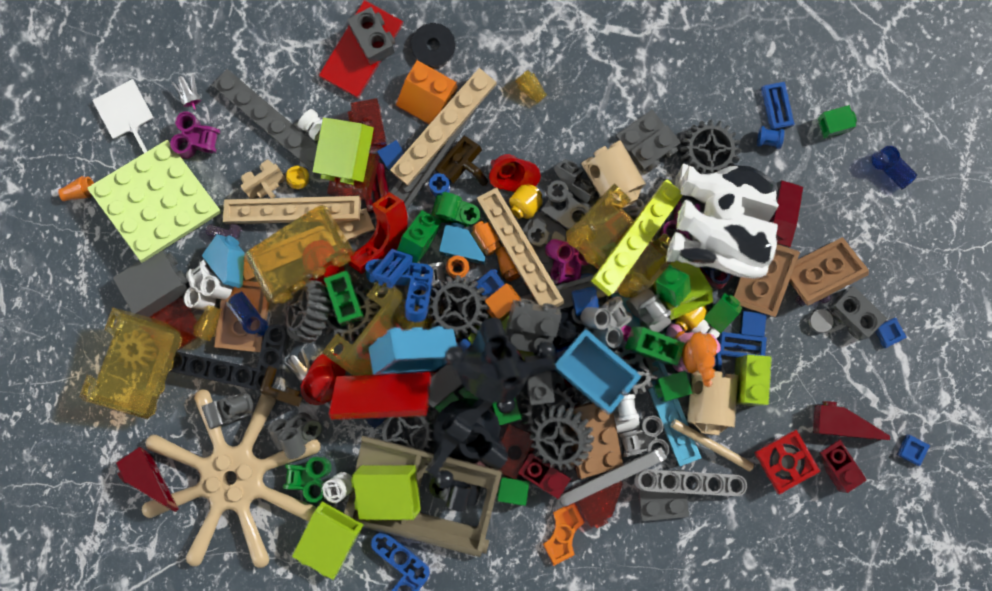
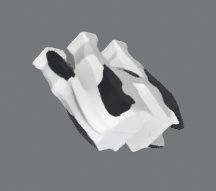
M682 164L675 178V186L681 191L682 195L693 197L706 205L704 214H702L690 201L685 200L678 213L677 229L688 231L693 235V239L699 242L691 241L682 234L675 232L668 245L666 262L678 260L681 263L691 264L696 268L707 266L728 274L752 279L765 276L768 272V266L774 258L777 246L776 232L778 225L769 222L778 208V203L776 202L777 184L763 172L751 166H730L715 173L700 174L694 167Z

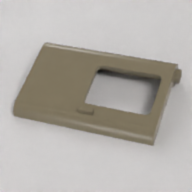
M362 436L355 472L361 465H415L419 491L422 476L424 473H428L426 472V467L432 461L433 453ZM449 457L440 469L450 471L453 474L454 480L486 488L487 494L480 522L476 527L423 513H418L414 520L359 519L358 511L355 509V488L350 494L344 514L364 524V528L481 557V553H487L489 540L485 539L502 471Z

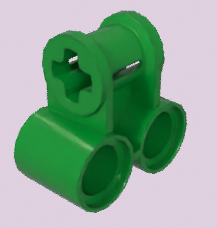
M442 192V195L436 196L431 215L440 219L443 223H458L466 227L475 224L479 220L480 211L474 204L462 201L460 196ZM468 211L467 215L470 216V219H467L464 212Z
M313 457L309 459L306 466L285 464L287 474L283 488L303 490V495L309 502H319L326 499L322 490L325 482L321 481V478L328 476L331 472L332 465L330 460L325 457ZM317 461H320L324 467L321 474L316 473L314 470V465ZM314 485H318L321 489V494L318 498L312 495L311 490Z

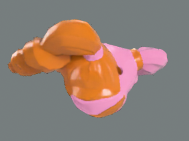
M670 324L666 329L665 336L685 343L678 366L673 365L674 369L677 372L684 370L687 373L698 371L701 374L703 384L706 387H711L713 383L711 379L715 377V370L713 369L715 365L714 356L720 351V343L710 333H685L679 325Z

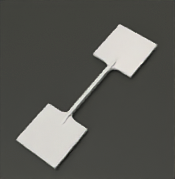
M133 79L92 100L113 139L127 132H132L143 152H147L138 134V128L154 117Z

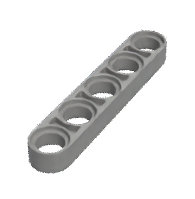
M662 447L657 448L562 493L559 499L563 507L568 506L665 460L667 457Z
M645 469L636 473L634 478L636 487L642 491L741 496L747 489V482L742 476L730 474ZM645 473L649 474L652 479L648 487H644L641 483V477ZM667 475H671L674 479V485L671 488H666L663 483ZM689 476L694 477L696 480V486L692 490L686 486V479ZM712 477L718 482V487L715 491H711L708 487V481ZM733 479L738 480L740 483V488L737 492H733L730 488V482Z

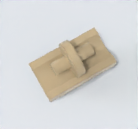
M270 160L261 163L260 169L262 172L254 176L252 172H247L241 176L243 184L240 186L250 199L262 198L267 194L270 198L276 197L273 190L280 187L279 184L286 180L277 164H273Z

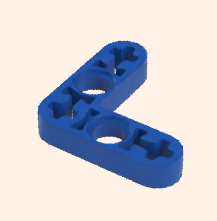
M373 259L366 263V278L369 281L370 274L382 260ZM411 263L405 274L395 283V285L409 286L405 312L407 319L412 322L423 321L428 313L433 284V269L427 264ZM388 265L387 268L382 272L381 275H383V274L387 271V269L389 268V265ZM416 290H423L426 293L423 295H416L413 292ZM415 304H419V309L415 312Z
M379 532L373 537L371 541L372 549L403 574V577L392 591H398L401 585H408L411 591H419L430 575V568L427 563L390 534ZM386 537L388 539L386 544L391 548L393 543L398 546L391 552L390 557L386 555L389 551L387 548L382 547L379 549L377 547V538L382 539ZM397 551H404L407 554L406 563L398 564L395 562L394 555ZM412 558L416 560L413 566L418 569L421 566L424 567V578L422 576L416 578L414 576L415 571L411 567L408 572L404 569L410 564Z

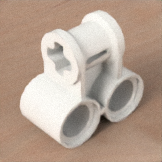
M205 259L200 262L198 267L186 272L190 288L185 292L184 303L190 308L209 311L214 307L216 298L225 300L232 292V286L223 284Z
M629 391L625 395L622 394L624 398L613 410L617 433L640 429L639 414H637L635 409V394L631 395Z

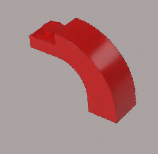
M390 192L372 204L377 220L372 238L346 258L348 264L361 274L366 272L365 265L367 262L373 259L383 260L391 249L397 250L402 236L407 231L408 215L404 201Z

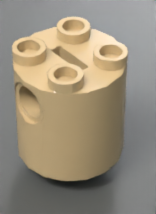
M620 140L609 147L610 149H607L606 146L594 152V158L590 157L581 163L605 207L615 204L620 205L622 208L628 207L638 200L641 189L646 185Z
M698 371L691 373L690 387L692 394H689L687 423L695 424L701 431V434L720 435L728 427H735L739 375L725 374V377H722V372H714L715 377L711 379L713 382L711 387H706Z

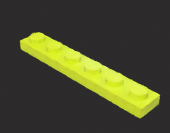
M668 179L662 182L591 281L608 296L614 293L683 196L681 191Z

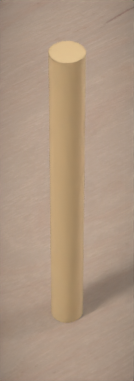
M676 419L672 421L671 428L750 472L753 469L754 463L682 422Z

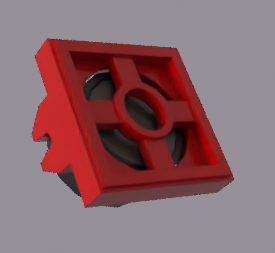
M797 430L774 439V441L765 444L764 447L754 452L779 495L821 472Z

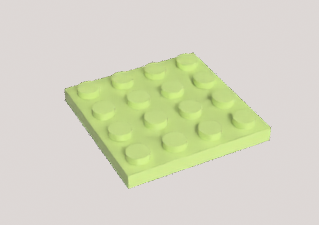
M168 140L88 187L90 194L141 263L221 213L218 206L182 158L172 150Z

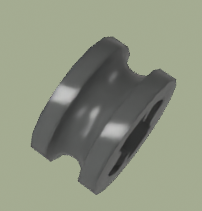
M557 180L549 185L547 196L552 202L561 203L567 198L568 187L563 181ZM557 186V189L559 187L563 189L561 197L552 195L554 192L553 187Z
M535 225L529 229L527 239L533 247H541L547 242L548 232L543 226ZM536 231H541L540 235L544 234V238H540L539 242H535V238H531V234H535Z

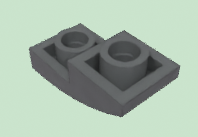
M564 159L555 166L554 170L560 180L578 198L588 204L597 196L598 193L592 182L581 178L584 170L578 167L575 162Z

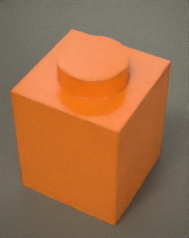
M506 283L485 300L489 306L487 312L492 318H498L503 321L510 314L513 300L520 301L521 298L513 287Z

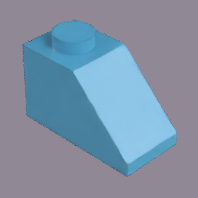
M451 223V226L445 225L439 249L440 255L447 257L462 256L469 262L484 265L485 256L469 230L464 229L465 226L458 223Z
M217 234L202 254V257L223 284L237 288L242 287L245 253L239 247L238 240L229 235L225 237Z

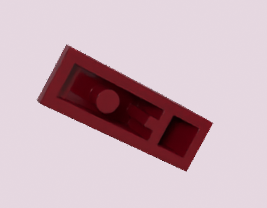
M781 180L776 196L778 208L769 222L778 225L776 232L777 244L790 248L797 227L803 186Z
M823 401L822 405H815L813 433L890 440V435L847 408L837 407V402Z
M139 447L116 462L119 468L118 476L124 484H130L174 512L179 510L151 453Z

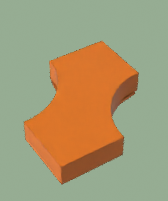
M575 503L553 511L555 517L554 532L543 543L553 566L575 555L572 547L573 536L576 530L585 523Z

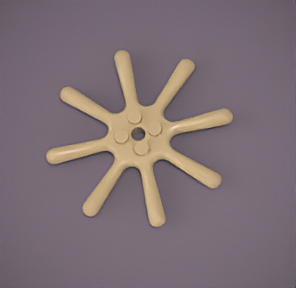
M199 390L194 398L213 444V452L209 457H199L158 435H151L146 440V447L150 451L193 467L200 474L199 482L195 486L172 493L177 506L198 497H205L210 502V511L186 556V561L190 566L194 567L202 563L220 516L226 510H234L239 516L253 564L257 568H263L269 563V556L251 515V502L257 498L264 499L306 521H310L314 511L317 509L314 505L268 488L263 483V475L270 469L317 454L320 451V443L317 439H313L305 444L306 452L297 459H288L284 451L264 459L255 457L252 451L253 445L276 402V398L261 394L241 443L237 446H229L224 440L221 427L209 429L202 406L213 401L209 391ZM230 471H233L237 476L234 484H230L227 481V475ZM155 500L148 501L142 506V513L147 518H153L170 510Z

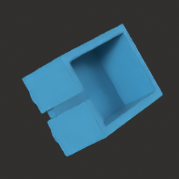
M441 326L431 328L430 330H423L422 327H415L407 331H402L401 328L389 329L383 337L377 338L376 342L368 347L373 375L438 371L447 363L445 360L446 350L449 347L457 346L454 330L444 329Z
M586 329L556 363V369H554L607 415L611 414L624 398L619 393L627 394L642 377Z

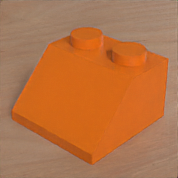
M417 60L405 79L396 106L430 125L455 95L457 82Z

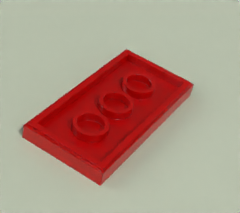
M364 0L356 14L372 7L375 14L379 12L385 23L382 26L386 33L390 32L393 39H395L404 24L403 21ZM366 22L362 27L369 29L373 26V23ZM348 26L320 72L319 77L359 99L382 60L370 65L350 26ZM377 41L373 44V47L381 48L384 43Z
M430 372L336 376L329 411L330 419L427 416L431 374Z

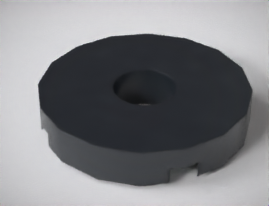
M429 23L416 30L412 36L411 48L415 59L431 68H439L446 65L453 58L456 43L454 35L449 28L442 24ZM431 41H437L440 47L432 51L428 49L427 45Z

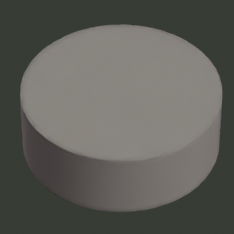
M824 309L814 311L809 317V326L817 333L829 331L834 323L832 314Z

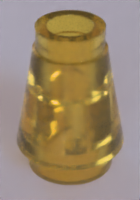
M527 70L515 81L518 85L517 88L537 104L547 96L534 72L531 73Z
M208 305L194 325L193 335L211 341L212 337L216 335L221 309Z

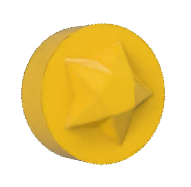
M293 166L286 172V182L291 188L302 189L309 183V173L302 166Z

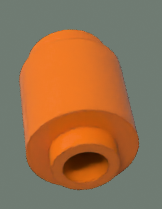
M480 221L472 227L473 231L470 234L486 256L495 253L497 249L502 247L499 243L500 239L489 222L484 223Z

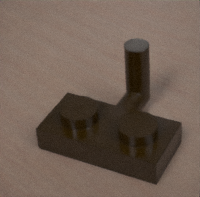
M465 135L435 168L438 173L444 174L453 184L465 170L473 174L481 186H485L488 183V179L480 168L472 163L483 149Z
M268 366L260 392L276 398V400L299 407L303 398L298 396L300 391L288 387L285 388V391L271 387L277 369Z

